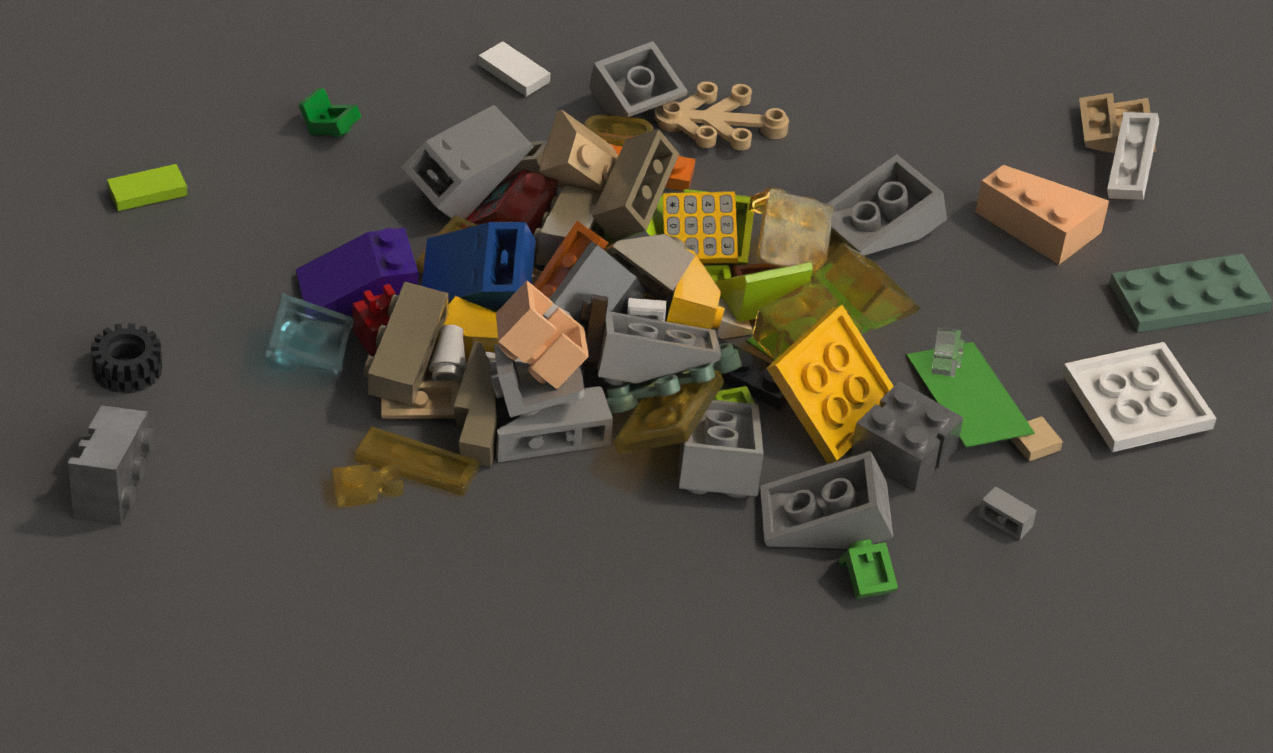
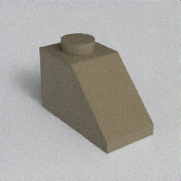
M666 234L619 240L604 249V251L635 275L646 290L659 299L675 289L695 257L694 254L687 250V246L680 239Z

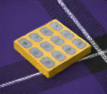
M735 192L663 193L664 234L680 239L687 246V249L695 252L702 264L738 263Z

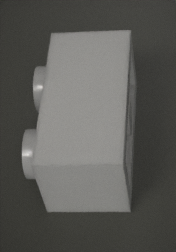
M995 486L982 499L979 517L1020 541L1033 527L1037 510Z

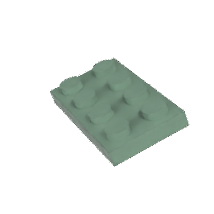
M1243 253L1116 272L1111 274L1109 282L1137 333L1270 312L1273 303Z

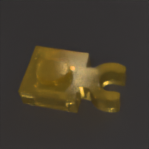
M371 464L332 468V482L338 508L377 503V494H383L388 497H399L404 494V482L400 480V465H387L380 471L373 472Z

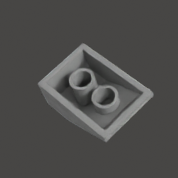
M898 154L815 212V217L860 256L919 240L947 220L943 192Z
M607 311L597 365L598 377H603L604 381L610 384L625 385L626 382L639 383L719 361L721 350L716 330Z
M682 397L678 466L679 489H686L694 494H705L708 491L719 492L733 498H744L747 495L757 496L764 455L759 405Z
M871 451L760 486L764 542L768 547L849 549L848 545L857 541L871 540L872 544L893 538L887 481Z

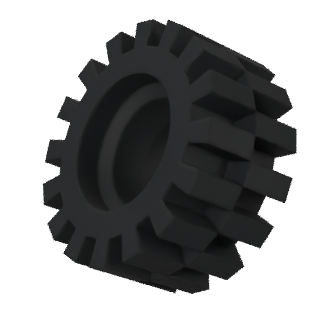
M120 323L115 324V331L107 327L103 329V335L97 334L94 337L95 342L91 344L92 369L95 380L97 382L101 381V386L105 389L111 385L112 392L119 393L120 388H125V393H132V387H137L138 391L145 390V383L152 386L155 383V377L160 378L162 369L161 342L153 330L148 333L147 327L143 325L137 330L135 329V323H128V328L122 329V324ZM128 355L137 357L135 359L127 361L116 359L118 357Z

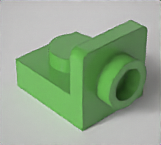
M871 540L854 542L848 545L849 549L839 558L840 567H848L856 599L894 593L898 589L886 542L873 545Z

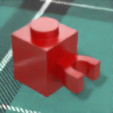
M390 284L383 286V294L374 296L368 290L363 292V300L353 303V332L371 356H375L378 349L376 347V338L380 326H387L390 319L388 316L389 304L392 296L396 295Z

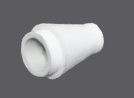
M444 325L441 327L440 337L429 366L434 381H459V383L462 381L467 364L463 342L464 330L459 326Z

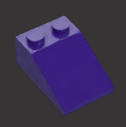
M405 227L385 228L383 230L366 232L297 268L296 278L307 321L352 316L353 303L363 300V292L368 290L374 296L383 294L384 285L390 284L396 295H399L404 282L418 285V269Z

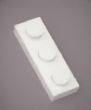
M1123 113L1107 188L1109 199L1144 200L1159 126L1158 113Z

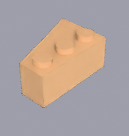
M1002 165L981 181L975 212L1060 265L1102 233L1109 201Z

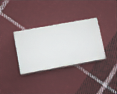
M503 41L478 55L479 66L525 97L550 83V72Z

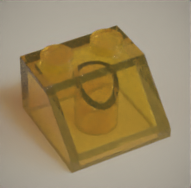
M844 243L840 244L813 275L823 285L820 289L821 293L834 304L839 302L843 305L857 327L862 323L876 330L912 315L921 308L876 262Z

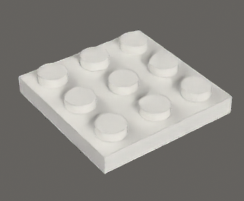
M1165 342L1064 364L1063 377L1112 452L1214 429L1217 418Z

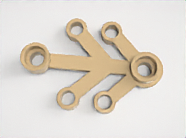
M712 82L699 83L697 93L680 103L670 101L657 106L655 109V119L662 130L667 132L682 130L702 148L715 146L717 134L730 142L732 148L740 151L749 149L752 133L748 129H734L730 125L760 127L761 133L769 139H781L788 133L789 119L782 109L771 108L764 115L730 112L739 106H746L751 102L752 89L745 84L734 85L731 89V96L704 111L695 109L704 103H714L717 99L718 87ZM695 123H703L705 125L699 127Z

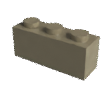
M659 129L625 140L593 211L592 217L612 240L647 230L679 156L678 151Z
M565 184L559 197L553 196L550 212L544 213L541 228H536L534 233L536 240L535 250H538L536 264L542 266L548 264L576 221L582 223L598 235L601 226L592 217V214L602 194L601 191Z
M404 282L400 294L392 296L388 309L389 322L387 326H380L376 338L377 352L375 356H368L364 367L363 377L368 379L369 395L413 406L438 343L441 327L444 326L448 317L449 293Z

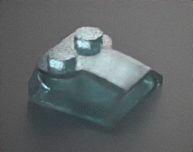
M282 294L268 334L264 350V360L270 368L280 373H292L300 367L340 376L343 370L341 366L354 318Z

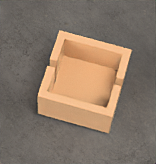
M526 281L496 312L498 345L502 352L510 359L516 360L519 358L522 362L530 364L528 371L538 382L542 384L548 382L558 389L589 357L584 327L560 307H557L545 319L543 315L553 305V302L530 282Z

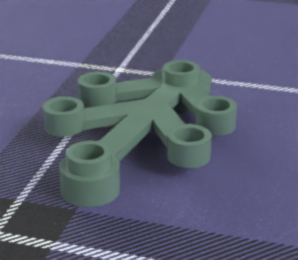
M732 343L720 344L721 357L719 361L639 383L612 384L607 387V393L604 394L611 413L628 411L639 404L638 398L672 395L680 391L679 384L702 383L713 379L715 374L734 371L742 366L738 350L733 349Z

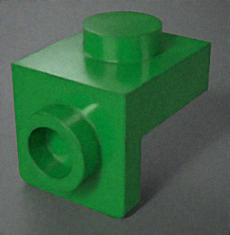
M324 88L315 89L299 103V109L311 135L343 136L362 117L357 105H331Z

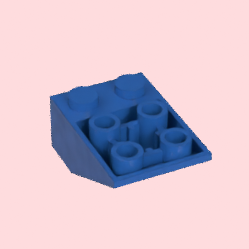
M488 222L427 238L422 286L449 293L448 305L457 296L487 309H500L526 281L532 283L536 240L526 222Z

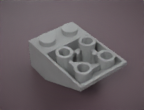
M493 105L426 140L401 168L439 210L461 225L534 146Z

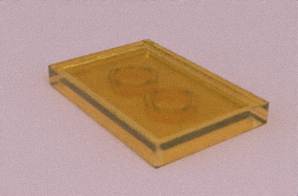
M715 370V377L706 382L679 384L680 391L672 395L642 398L613 442L618 454L687 442L724 383L720 371Z

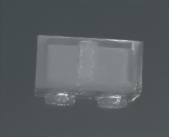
M938 327L931 374L955 377L956 368H961L965 340L960 339L961 330Z

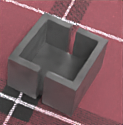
M899 381L880 400L879 405L875 404L856 423L851 455L856 456L871 451L884 475L916 492L934 473L935 467L939 468L957 450L964 417Z

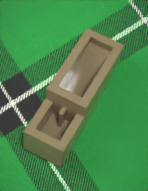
M474 341L454 404L456 426L463 427L459 439L461 462L491 468L497 439L495 391L486 352L482 343Z

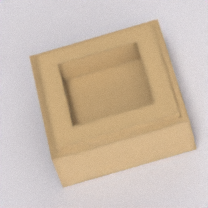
M1042 416L1027 421L1035 434L1011 438V441L1028 462L1061 451L1063 443Z

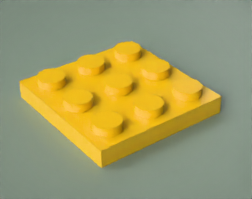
M843 305L829 310L766 368L827 464L838 461L852 447L856 423L875 404L879 405L880 400L894 387Z

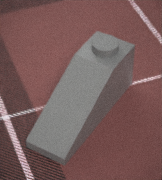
M602 387L585 388V396L570 406L560 407L554 405L543 408L535 415L529 417L520 416L499 428L496 441L497 462L611 446L613 417Z

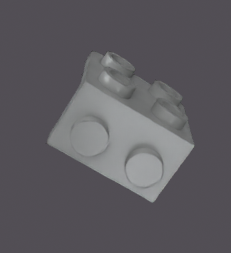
M498 344L494 345L496 359L489 361L493 375L491 376L497 399L504 397L510 417L517 415L529 417L537 414L543 408L554 405L560 407L570 406L585 396L580 366L556 389L548 382L545 384L538 382L530 373L519 375L515 360L505 355Z

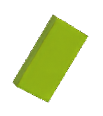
M177 164L107 179V189L117 211L188 196L187 184Z

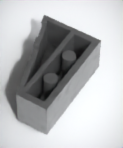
M101 405L88 427V434H92L90 440H81L78 444V451L82 452L80 458L71 457L68 462L73 518L121 525L126 509L132 510L136 497V487L134 485L136 480L141 481L143 479L146 464L144 456L146 452H151L153 449L155 429L149 428L148 411Z

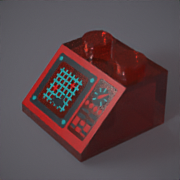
M523 170L502 180L471 213L461 229L488 222H526L534 236L536 228H541L544 213L550 212L553 196H557L558 180L528 170Z

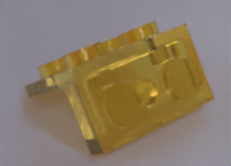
M773 187L765 188V191L750 196L749 211L763 214L757 251L758 259L780 267L812 262V275L818 276L823 274L827 259L834 206L820 203L812 197L791 195L783 189Z

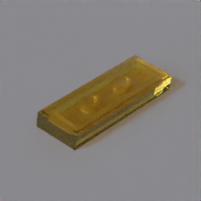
M372 426L355 452V462L463 497L479 472L480 461Z

